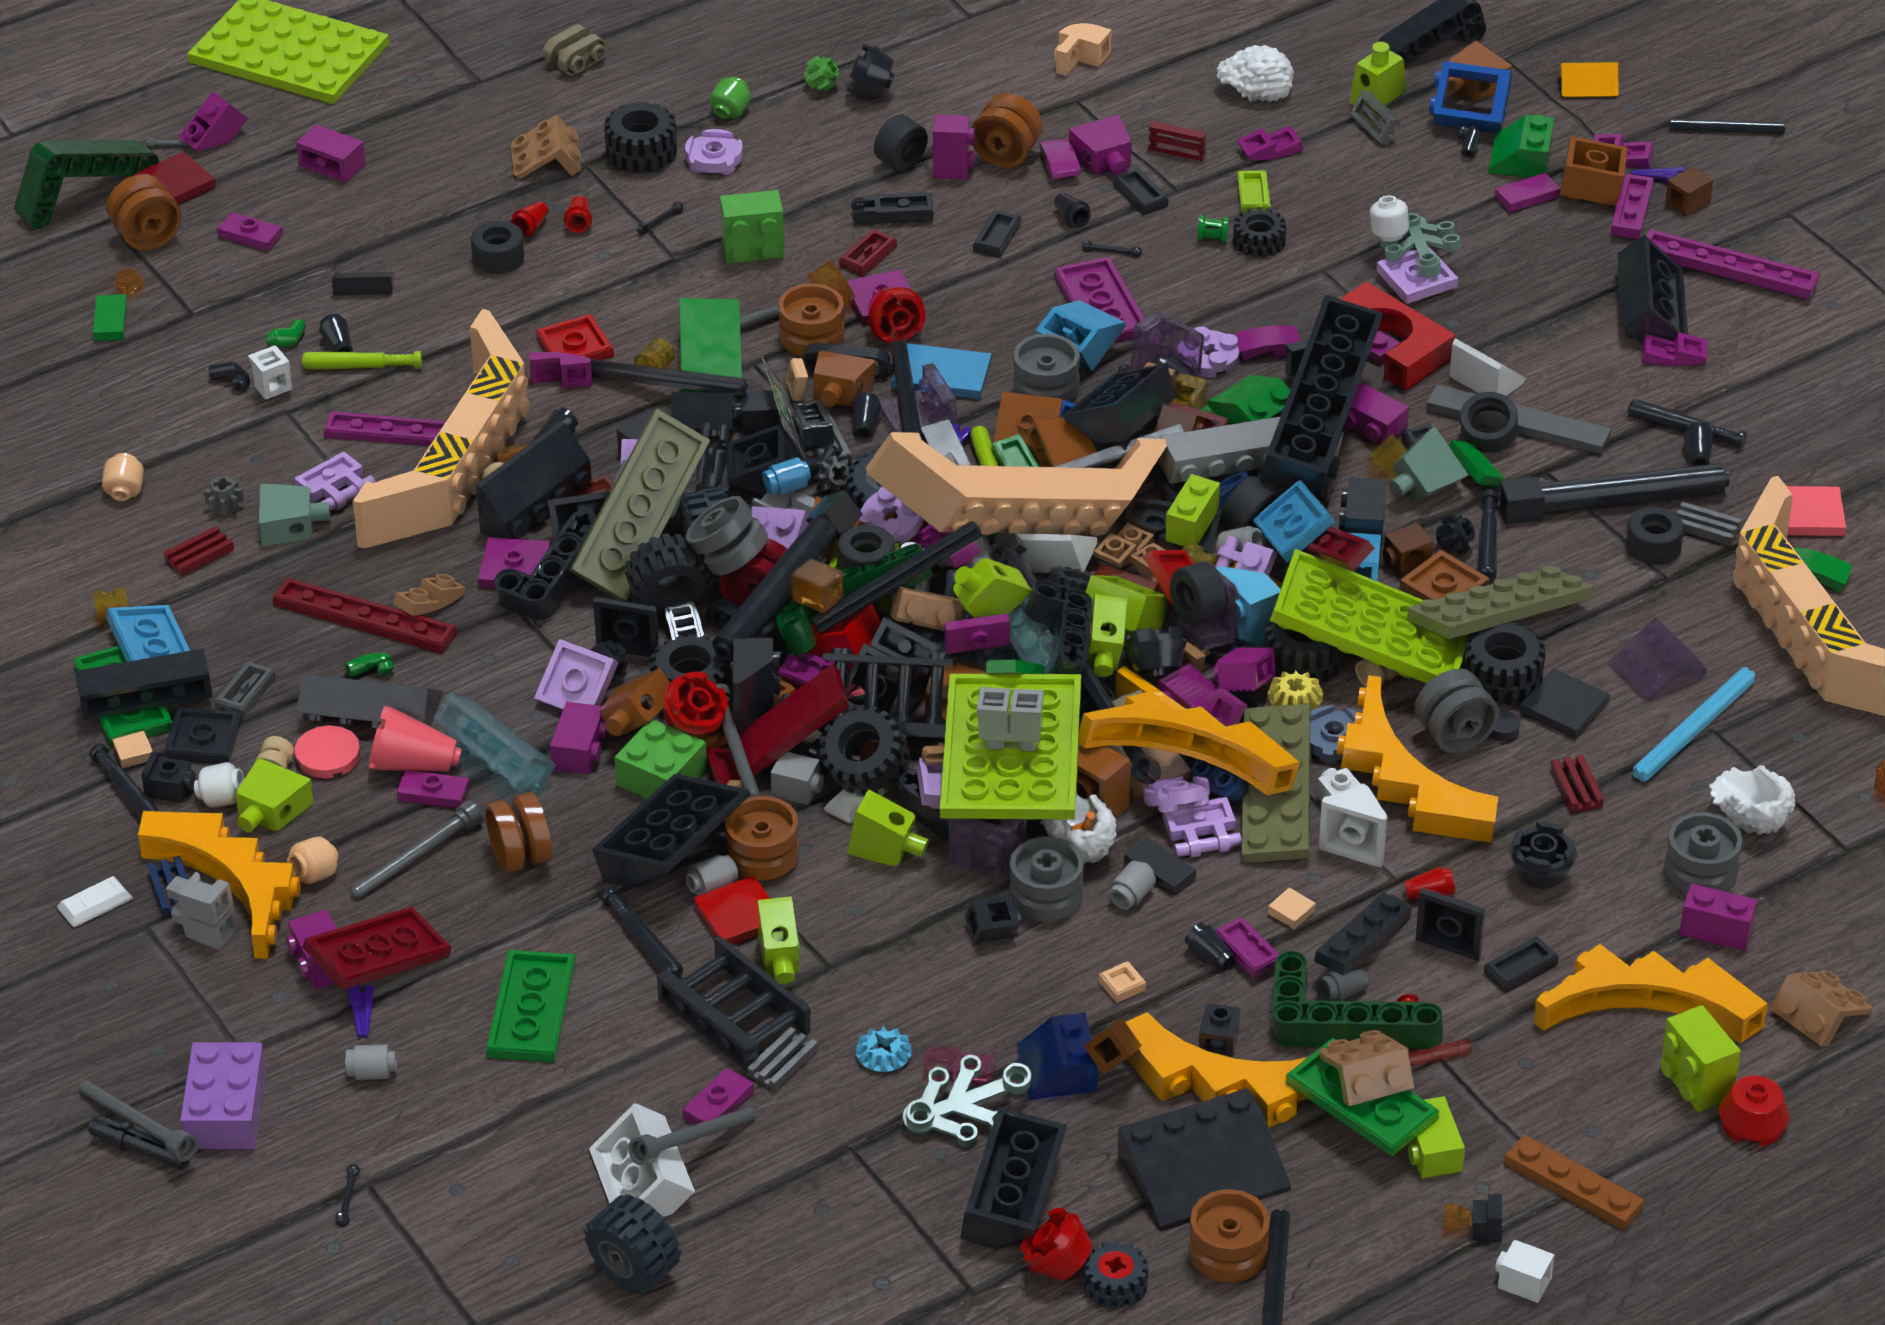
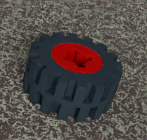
M1114 1240V1244L1111 1245L1108 1241L1102 1242L1101 1248L1098 1245L1092 1248V1253H1090L1084 1263L1083 1286L1086 1289L1087 1296L1089 1298L1094 1296V1302L1098 1305L1104 1302L1105 1307L1111 1308L1112 1304H1115L1117 1309L1123 1308L1124 1303L1131 1306L1135 1304V1299L1140 1301L1143 1298V1292L1147 1290V1258L1145 1255H1142V1250L1138 1247L1132 1249V1244L1126 1242L1125 1245H1120L1121 1240Z

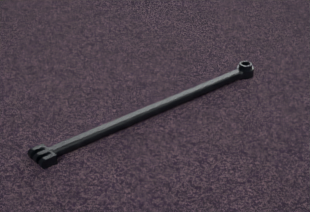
M1012 533L1009 539L1013 546L1011 547L1004 541L1000 545L1004 554L1002 555L999 551L995 550L991 556L996 562L1018 569L1032 590L1037 581L1021 557L1027 548L1019 536ZM1046 625L1051 635L1054 636V627ZM1086 661L1081 674V683L1098 710L1114 708V703ZM1121 746L1132 763L1131 774L1133 778L1145 785L1156 783L1148 774L1159 780L1161 769L1157 761L1147 756L1141 747Z

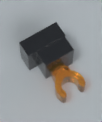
M1488 1194V1200H1473V1211H1469L1467 1208H1462L1456 1204L1444 1205V1230L1457 1231L1461 1228H1466L1468 1225H1473V1241L1502 1242V1194Z

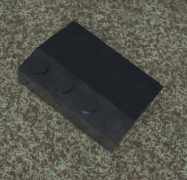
M675 773L592 849L603 882L628 888L668 873L751 795L750 791L744 788Z
M1248 1088L1118 1128L1117 1156L1160 1231L1190 1222L1192 1208L1198 1200L1214 1191L1224 1189L1240 1190L1260 1200L1291 1190L1290 1181L1263 1112Z

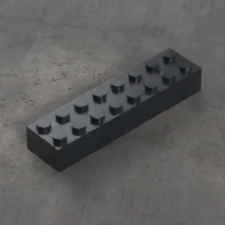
M1325 294L1268 449L1260 481L1289 489L1301 480L1314 497L1319 499L1383 316L1382 312Z

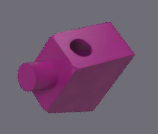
M1119 115L1069 128V142L1074 149L1078 161L1092 173L1100 174L1112 170L1118 175L1127 171L1131 163L1132 143Z

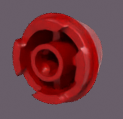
M886 287L876 292L871 298L868 305V322L872 333L879 340L890 344L894 339L898 341L904 339L906 341L913 337L917 331L921 332L924 327L926 312L922 299L915 291L906 287Z
M690 672L676 677L668 685L665 693L663 713L667 724L691 736L707 734L716 730L723 722L728 706L727 696L722 686L718 688L714 682L707 679L709 675L702 672Z
M1746 1076L1736 1081L1719 1106V1116L1722 1121L1723 1130L1731 1139L1740 1143L1741 1139L1759 1141V1146L1774 1143L1781 1137L1790 1120L1789 1109L1781 1088L1773 1080L1763 1076Z
M1058 1207L1047 1212L1050 1219L1039 1229L1036 1228L1034 1235L1023 1239L1020 1250L1025 1253V1257L1022 1259L1027 1262V1267L1030 1271L1057 1281H1063L1074 1275L1084 1265L1090 1255L1092 1241L1078 1215L1068 1213L1064 1208Z

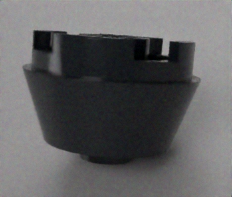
M863 43L861 49L865 51L863 57L857 56L850 74L854 83L853 86L847 85L846 91L855 94V98H880L884 88L889 89L895 73L891 72L894 60L877 45L873 47Z
M1169 627L1168 633L1166 630L1146 628L1129 632L1130 635H1125L1126 646L1123 647V650L1134 673L1148 674V678L1166 677L1168 675L1167 672L1181 668L1187 641L1183 640L1182 628Z
M1537 822L1534 828H1529L1525 831L1520 828L1511 842L1509 853L1517 875L1522 882L1534 888L1547 889L1559 885L1564 880L1576 861L1577 851L1574 846V840L1571 841L1563 833V827L1550 822Z

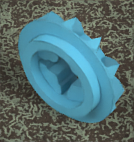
M884 1025L880 1031L870 1028L867 1035L859 1036V1042L856 1046V1055L859 1062L866 1068L878 1072H889L901 1068L909 1061L912 1052V1045L909 1043L908 1035H901L898 1028L887 1031ZM878 1044H882L884 1047L890 1046V1053L884 1048H878Z

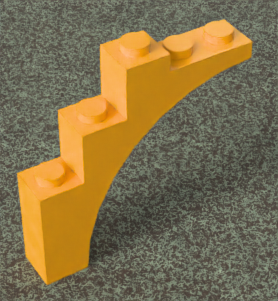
M1368 675L1367 687H1360L1357 707H1363V713L1356 712L1355 722L1347 724L1346 736L1339 735L1336 754L1343 755L1341 769L1348 768V770L1373 773L1372 786H1378L1377 800L1409 804L1408 817L1414 818L1412 831L1491 843L1496 820L1498 796L1472 791L1449 782L1427 769L1414 758L1395 736L1385 716L1381 699V677Z
M1152 691L1127 696L1123 706L1084 713L1079 730V744L1084 749L1100 746H1138L1180 753L1225 769L1249 782L1267 796L1292 790L1300 764L1297 759L1250 721L1225 727L1201 706L1175 711Z
M143 811L138 832L141 857L154 860L167 859V861L174 862L173 857L180 856L183 865L208 874L216 880L220 879L229 882L231 891L243 903L252 920L251 937L254 958L268 959L271 945H276L277 925H275V922L281 921L282 910L291 911L294 897H299L300 877L294 876L293 863L265 862V853L259 852L258 838L230 837V828L224 826L223 813Z
M1601 944L1590 951L1581 953L1575 961L1574 975L1567 976L1561 984L1550 991L1543 992L1535 1002L1534 1024L1543 1031L1565 1019L1598 1010L1647 1008L1679 1014L1703 1005L1727 1035L1739 1043H1742L1764 1028L1768 1006L1767 1002L1709 958H1706L1697 965L1690 966L1682 973L1655 951H1652L1643 958L1636 959L1631 966H1628Z
M1148 1012L1125 1022L1142 1045L1126 1060L1162 1102L1174 1096L1182 1095L1189 1089H1192L1202 1101H1206L1248 1088L1262 1110L1267 1125L1270 1128L1296 1116L1297 1102L1308 1099L1286 1084V1074L1306 1058L1267 1062L1234 1059L1208 1052L1183 1041L1161 1026Z

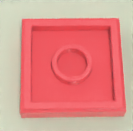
M1786 486L1793 494L1787 535L1845 536L1846 523L1840 487Z

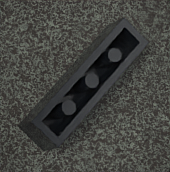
M204 648L75 671L83 720L213 697Z

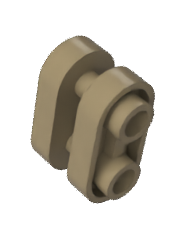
M576 24L547 41L543 48V58L572 76L601 61L606 55L607 43L598 35L592 34L584 26Z

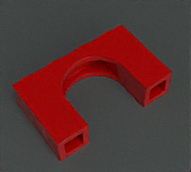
M1367 281L1340 298L1341 300L1382 312L1383 316L1378 330L1392 332L1405 339V341L1385 353L1383 375L1384 378L1402 389L1408 390L1451 360L1452 343L1456 338L1454 333Z

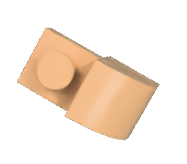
M1087 23L1073 24L1063 28L1059 32V45L1054 52L1056 73L1067 76L1078 61L1099 67L1111 53L1112 30Z

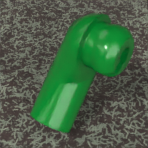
M294 319L289 328L273 329L266 335L267 345L269 347L276 345L280 348L293 347L306 329L305 322L301 319Z
M386 652L365 654L344 664L350 678L375 667L381 675H385L394 669V664L390 660L392 657Z

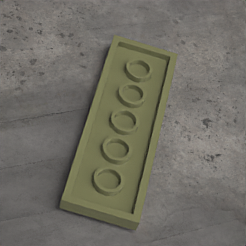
M657 408L653 410L569 571L619 601L625 602L631 592L625 575V571H627L625 567L626 561L631 560L629 555L632 551H637V546L642 542L646 544L649 542V538L654 536L656 538L660 537L710 440Z
M1545 566L1541 571L1520 573L1518 577L1509 580L1499 579L1495 580L1494 584L1473 586L1469 591L1462 593H1448L1444 598L1437 600H1423L1419 605L1408 607L1407 620L1448 639H1452L1593 599L1595 586L1582 581V578L1579 576L1561 572V569L1558 567Z
M1310 704L1246 708L1244 711V723L1252 722L1297 759L1300 764L1293 788L1290 791L1267 796L1248 782L1247 790L1243 795V863L1310 858Z

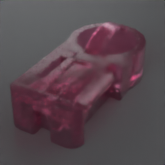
M944 1045L934 1046L924 1054V1074L928 1078L930 1070L935 1068L930 1065L933 1061L946 1060L952 1063L945 1068L949 1073V1082L955 1083L960 1072L962 1058L967 1055H975L981 1060V1074L977 1078L972 1079L971 1084L986 1085L994 1081L996 1054L991 1051V1055L960 1052V1048ZM968 1064L965 1066V1068L973 1070L976 1068V1066L974 1064ZM936 1076L933 1078V1080L936 1082H941L944 1080V1078L941 1076Z

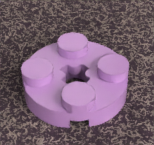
M722 129L701 131L700 137L694 139L693 135L687 140L685 144L686 160L690 165V170L694 173L732 174L735 171V166L743 158L742 141L740 139L737 141L734 139L733 133Z
M1196 327L1192 330L1191 335L1182 340L1179 347V360L1185 364L1184 366L1199 377H1216V372L1224 370L1225 374H1228L1239 363L1238 339L1233 334L1209 330L1206 327Z
M883 486L864 503L860 510L863 513L859 519L861 525L881 527L892 535L894 542L899 541L900 544L912 539L919 532L923 524L922 517ZM896 512L898 516L896 519L890 518L888 521H885L888 514Z
M1183 776L1156 780V783L1149 784V788L1143 787L1144 802L1150 807L1158 806L1159 812H1173L1178 810V805L1187 803L1190 806L1205 805L1209 803V782L1207 778L1193 776L1194 783L1184 781Z

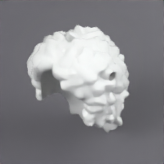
M1254 45L1247 47L1244 51H1237L1233 57L1221 61L1216 69L1218 73L1217 78L1221 79V84H1231L1242 94L1243 98L1248 97L1250 102L1253 100L1257 101L1258 99L1261 102L1265 100L1268 102L1272 100L1277 101L1279 98L1283 99L1288 96L1293 86L1294 71L1290 61L1278 49L1266 45Z
M1763 765L1747 772L1732 767L1730 771H1724L1721 776L1716 778L1714 783L1709 785L1710 795L1714 799L1713 804L1719 805L1721 811L1727 815V819L1733 821L1736 827L1742 828L1747 833L1756 832L1758 835L1762 833H1776L1784 823L1788 822L1789 814L1794 811L1795 794L1790 782L1786 781L1783 776H1778L1775 772L1769 771Z
M1076 793L1075 820L1043 819L1040 823L1045 826L1050 837H1057L1071 842L1079 849L1084 863L1091 862L1094 864L1109 854V848L1113 845L1117 835L1115 831L1117 826L1115 823L1116 819L1112 815L1111 810L1106 808V804L1102 803L1096 795L1089 796L1090 799H1084ZM1089 811L1094 812L1095 817L1091 826L1092 831L1086 830L1084 832L1081 829L1071 831L1070 827L1083 822Z

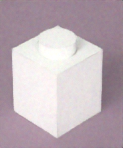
M1514 1240L1508 1251H1502L1497 1259L1495 1272L1499 1273L1498 1288L1539 1303L1552 1279L1555 1254Z

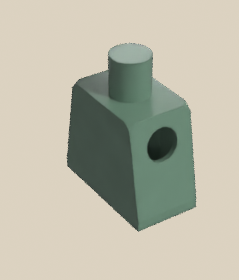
M1433 427L1422 435L1392 465L1397 477L1390 481L1389 485L1396 496L1401 497L1409 492L1414 500L1419 501L1455 485L1465 478L1468 473L1436 427Z
M260 484L259 528L262 546L309 539L312 537L313 521H330V503H312L309 487Z

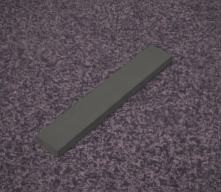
M1436 384L1427 401L1426 410L1460 419V412L1464 403L1477 394ZM1514 404L1518 413L1517 434L1602 455L1611 436V428ZM1484 411L1474 416L1471 422L1502 430L1507 425V418L1502 413L1496 411Z

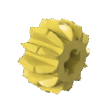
M1295 670L1293 674L1282 672L1281 677L1273 678L1267 700L1269 701V706L1309 703L1312 711L1321 707L1323 692L1318 679L1310 678L1309 672L1301 675Z

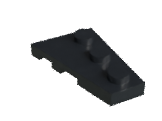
M1133 497L1127 506L1124 527L1129 523L1154 534V539L1211 561L1221 524L1220 514L1222 509H1219L1194 550L1166 541V513L1173 502Z

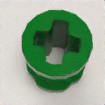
M1200 215L1197 241H1202L1205 238L1221 240L1222 243H1227L1229 217H1224L1222 220L1205 218V215Z

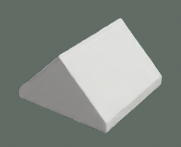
M1456 338L1452 343L1450 377L1477 393L1496 392L1507 396L1524 384L1527 379Z
M1017 534L1027 548L1022 556L1031 567L1033 573H1050L1052 567L1057 568V566H1061L1064 569L1065 567H1070L1073 570L1076 568L1084 572L1097 545V537L1059 534Z
M1367 785L1323 798L1321 803L1319 849L1382 868L1384 864L1387 815Z

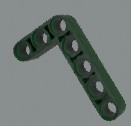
M137 140L40 141L32 147L29 153L14 206L15 213L34 229H43L52 219L64 177L134 176L135 173L159 163V158Z
M917 543L910 544L883 555L884 559L880 561L879 565L873 564L868 566L866 564V571H862L859 566L850 567L796 588L776 613L777 627L789 654L793 656L800 655L811 650L816 645L815 627L811 620L812 617L923 550L922 546ZM931 568L902 586L910 588L928 580L933 574ZM896 589L888 593L887 595L883 596L882 598L894 594Z
M1286 951L1281 953L1276 959L1272 1022L1274 1040L1281 1046L1322 1047L1332 1038L1352 1041L1359 1039L1362 1033L1374 1030L1380 1031L1407 1047V1049H1430L1439 1046L1443 1041L1442 1009L1434 1003L1307 1001L1308 975L1306 957L1298 951Z

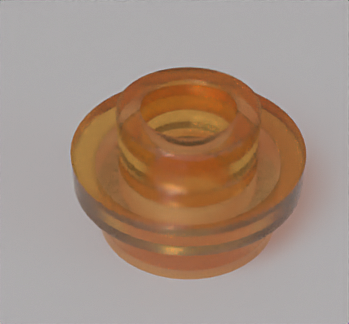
M133 268L120 270L114 280L116 291L126 295L135 294L144 286L143 277Z

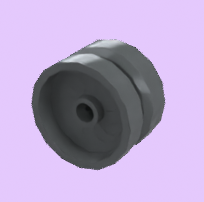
M1036 334L1023 339L1016 345L1013 352L1014 393L1060 398L1071 402L1077 396L1080 384L1078 372L1080 369V354L1078 347L1071 340L1055 334Z
M732 496L717 502L704 511L687 530L686 539L697 554H703L702 560L712 574L721 576L737 570L753 559L767 542L769 533L757 518L752 517V511L741 496Z
M1452 669L1439 674L1425 685L1415 701L1414 712L1418 720L1430 732L1440 749L1448 753H1460L1474 748L1493 732L1499 720V708L1496 702L1484 690L1477 677L1466 669Z
M1709 812L1690 813L1680 817L1671 825L1668 834V850L1664 864L1666 878L1675 888L1685 894H1688L1691 884L1727 892L1735 885L1738 877L1739 858L1743 844L1741 831L1732 821L1721 815Z
M1045 836L1029 839L1015 849L1011 854L1010 895L1014 907L1019 909L1022 916L1034 921L1053 922L1063 920L1078 910L1083 900L1084 859L1080 850L1071 842L1057 837Z

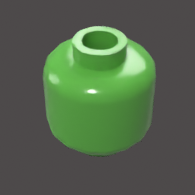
M734 76L722 78L711 93L709 102L714 114L719 118L736 119L742 115L749 104L751 93L747 83L742 79Z

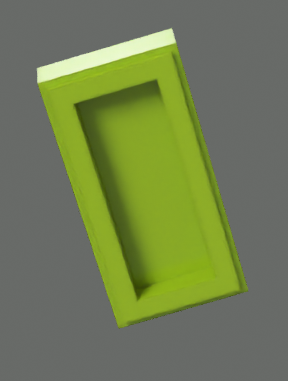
M1237 171L1241 211L1247 213L1248 208H1253L1254 211H1257V207H1262V211L1270 208L1266 171Z

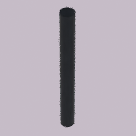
M1670 119L1669 130L1785 134V122Z

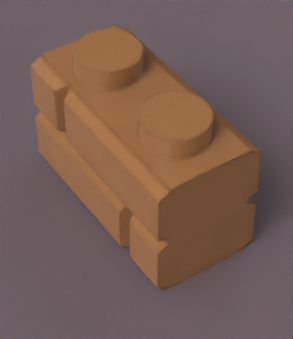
M900 586L895 591L890 617L896 621L911 622L914 625L944 631V623L961 620L964 607L958 598Z

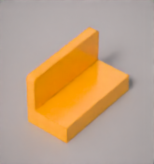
M1618 62L1561 63L1558 67V78H1561L1562 97H1617L1619 94Z

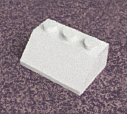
M634 1103L589 1148L609 1203L620 1195H631L650 1204L664 1217L672 1215L695 1192L677 1146L661 1151L656 1161L645 1165H637L629 1155L628 1147L633 1138L644 1134L658 1138L671 1133L664 1115Z

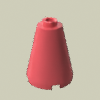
M386 705L383 707L380 716L382 722L376 730L368 769L449 772L451 766H458L462 748L456 747L457 740L393 707Z

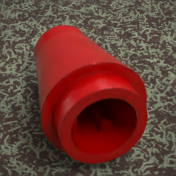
M583 196L574 197L564 214V224L570 231L582 233L592 224L589 203Z
M538 201L516 210L512 215L510 223L515 224L521 229L523 237L531 236L549 214V209L545 203Z
M1440 866L1411 878V880L1404 881L1409 901L1419 900L1421 888L1434 890L1446 895L1456 894L1450 868L1442 869Z

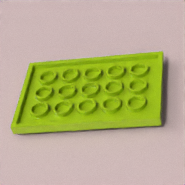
M238 0L187 53L188 62L335 104L390 44L389 34L286 6L278 2Z
M1297 549L1294 550L1270 618V621L1277 623L1284 629L1295 630L1307 635L1314 641L1325 642L1337 647L1344 653L1355 654L1367 659L1376 666H1385L1397 671L1406 678H1415L1425 683H1428L1443 672L1460 669L1465 643L1469 635L1466 634L1448 639L1407 620L1408 607L1421 604L1422 599Z
M950 674L940 818L1075 820L1081 674ZM980 687L1011 689L1010 709L1014 689L1044 690L1040 743L1036 744L1034 751H1022L1018 748V741H1006L1005 747L1001 749L987 748L986 741L979 738L977 704Z

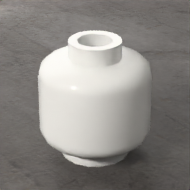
M1388 195L1381 197L1378 202L1371 206V230L1381 240L1387 242L1397 241L1409 230L1408 207L1405 202L1396 199L1395 196Z
M229 762L204 767L199 773L198 780L194 782L197 798L199 800L203 799L204 803L210 808L236 804V792L245 779L243 772Z

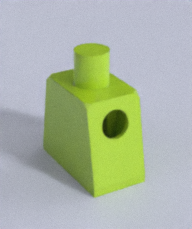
M1374 43L1372 53L1357 63L1349 101L1353 106L1362 90L1370 91L1384 105H1387L1406 92L1404 60L1401 56L1390 51L1387 43Z
M988 558L981 559L971 569L966 566L960 567L954 577L956 584L953 590L963 607L974 618L1009 614L1032 592L1018 569Z
M1098 594L1094 596L1087 662L1091 668H1094L1093 672L1099 677H1108L1112 675L1114 670H1117L1124 644L1127 598ZM1110 624V631L1101 630L1102 625Z
M258 758L236 792L238 814L240 815L236 822L243 831L248 833L252 832L258 825L273 831L282 829L314 803L311 779Z
M868 790L855 813L847 854L895 867L899 865L906 852L922 858L927 849L929 839L912 833L916 818L914 813Z
M792 896L758 900V939L764 971L768 975L774 976V979L780 984L791 983L795 979L794 973L799 971V942ZM776 928H782L781 932H772Z

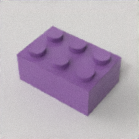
M192 1042L180 1122L182 1130L189 1132L197 1138V1149L256 1148L266 1076L262 1043Z

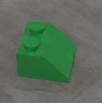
M1524 115L1495 134L1488 173L1526 178L1543 173L1547 174L1552 147L1554 118L1543 115Z
M1250 375L1210 399L1207 405L1216 415L1229 418L1227 425L1281 417L1290 389L1280 378Z

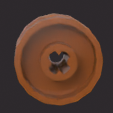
M1010 93L997 94L988 101L971 126V128H975V141L972 146L982 159L994 166L1002 168L1015 167L1024 161L1031 148L1038 141L1043 132V121L1038 110L1023 97Z
M148 174L129 177L118 184L108 197L106 207L108 217L118 229L123 239L133 248L139 250L158 248L172 239L181 225L182 213L180 206L157 177Z
M800 284L788 289L781 295L778 302L779 337L781 344L787 351L803 356L805 348L811 343L842 345L845 338L843 321L844 302L842 296L835 289L822 284Z
M532 791L514 796L511 806L504 799L485 804L484 813L488 836L495 858L504 874L523 869L525 858L533 866L552 861V843L542 807Z
M770 796L749 797L725 819L726 853L735 862L739 875L745 878L755 876L758 881L772 880L786 875L796 866L799 859L798 818L796 811L787 802Z
M1224 1189L1211 1192L1200 1198L1192 1208L1190 1219L1189 1256L1193 1266L1202 1275L1219 1282L1234 1283L1244 1281L1258 1274L1266 1264L1268 1255L1270 1216L1266 1206L1257 1197L1240 1190Z

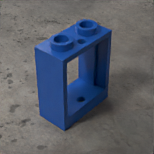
M1443 61L1442 70H1437L1435 75L1434 87L1438 88L1437 96L1431 97L1429 113L1433 114L1434 124L1457 128L1460 125H1474L1479 131L1493 133L1503 130L1512 83L1511 70ZM1449 77L1497 83L1491 115L1444 108Z

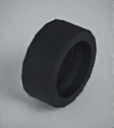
M1481 392L1472 396L1464 403L1460 412L1462 437L1465 442L1474 444L1482 452H1497L1507 448L1515 440L1518 433V413L1513 401L1507 396L1496 392ZM1496 411L1506 416L1507 425L1495 433H1482L1471 426V420L1481 412Z

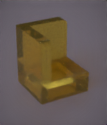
M1179 373L1175 379L1177 398L1173 402L1201 410L1207 405L1208 380Z
M1391 433L1369 455L1391 477L1395 474L1392 465L1407 451V448Z

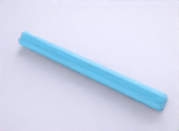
M1742 667L1633 767L1634 778H1638L1641 782L1649 780L1755 682V672L1753 670L1750 671L1747 667Z

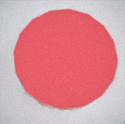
M331 725L316 727L305 732L297 740L294 748L296 762L299 764L301 771L312 777L323 779L334 778V774L342 772V775L350 772L358 764L361 756L359 741L353 732L343 727Z

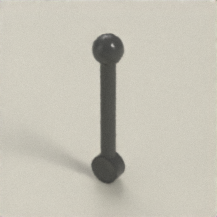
M148 137L145 140V145L148 148L155 146L191 147L185 141L155 140L153 137Z

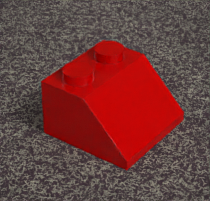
M873 603L823 634H820L815 628L816 645L807 653L823 658V653L832 654V648L851 649V655H858L864 644L870 646L874 634L881 624ZM847 664L848 671L851 670L853 664Z

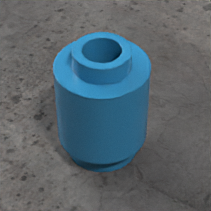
M796 457L769 466L768 470L763 471L762 477L769 495L777 494L780 496L807 487L808 480L811 479V473L808 464L805 461L801 462Z

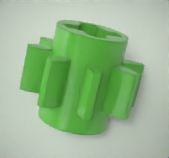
M816 56L807 62L809 67L806 68L804 77L812 89H818L819 91L824 89L827 92L836 86L835 80L838 79L839 69L831 58L825 59V57L820 58Z

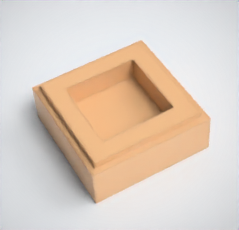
M792 358L786 384L791 399L793 401H803L808 375L802 358Z
M144 731L112 739L114 750L122 768L148 761L152 749Z
M1289 887L1268 905V914L1295 930L1315 912L1316 903Z
M1128 961L1099 973V983L1116 1003L1146 991V982Z

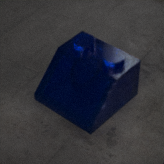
M1085 1012L1051 1016L1017 1044L1020 1063L1026 1065L1031 1071V1085L1026 1091L1028 1100L1097 1092L1098 1066L1084 1048V1045L1092 1038Z

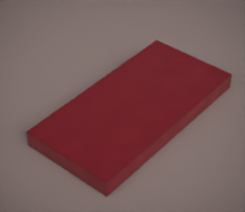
M831 664L738 733L753 776L757 775L849 707L840 670L834 664Z
M412 906L305 938L302 946L342 990L447 958L452 950V947Z

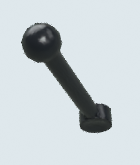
M677 201L673 204L672 208L646 224L641 222L637 226V232L645 235L649 228L675 212H682L683 204Z
M1090 240L1082 242V250L1085 252L1101 250L1127 253L1134 257L1142 255V249L1139 246L1126 248L1094 244Z
M350 1164L346 1169L348 1180L341 1211L335 1215L336 1223L339 1226H346L350 1222L348 1208L355 1177L360 1174V1168L357 1164Z

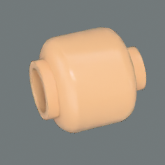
M119 453L109 458L104 464L103 490L117 501H126L129 498L136 497L142 489L143 465L136 457L127 453Z
M321 836L312 837L298 842L291 847L287 863H293L294 876L300 877V882L313 884L329 878L335 873L338 852L325 838Z

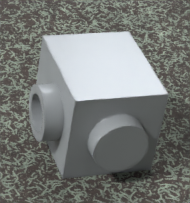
M790 752L778 758L771 771L772 796L809 805L814 794L820 793L823 786L824 776L820 774V760Z

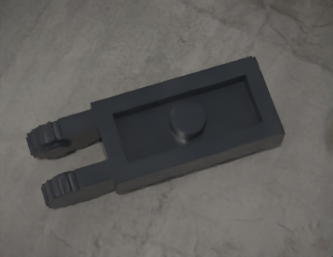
M930 192L874 194V196H863L862 198L859 196L853 199L851 203L852 211H854L852 219L858 225H871L875 220L876 222L934 219L933 199Z

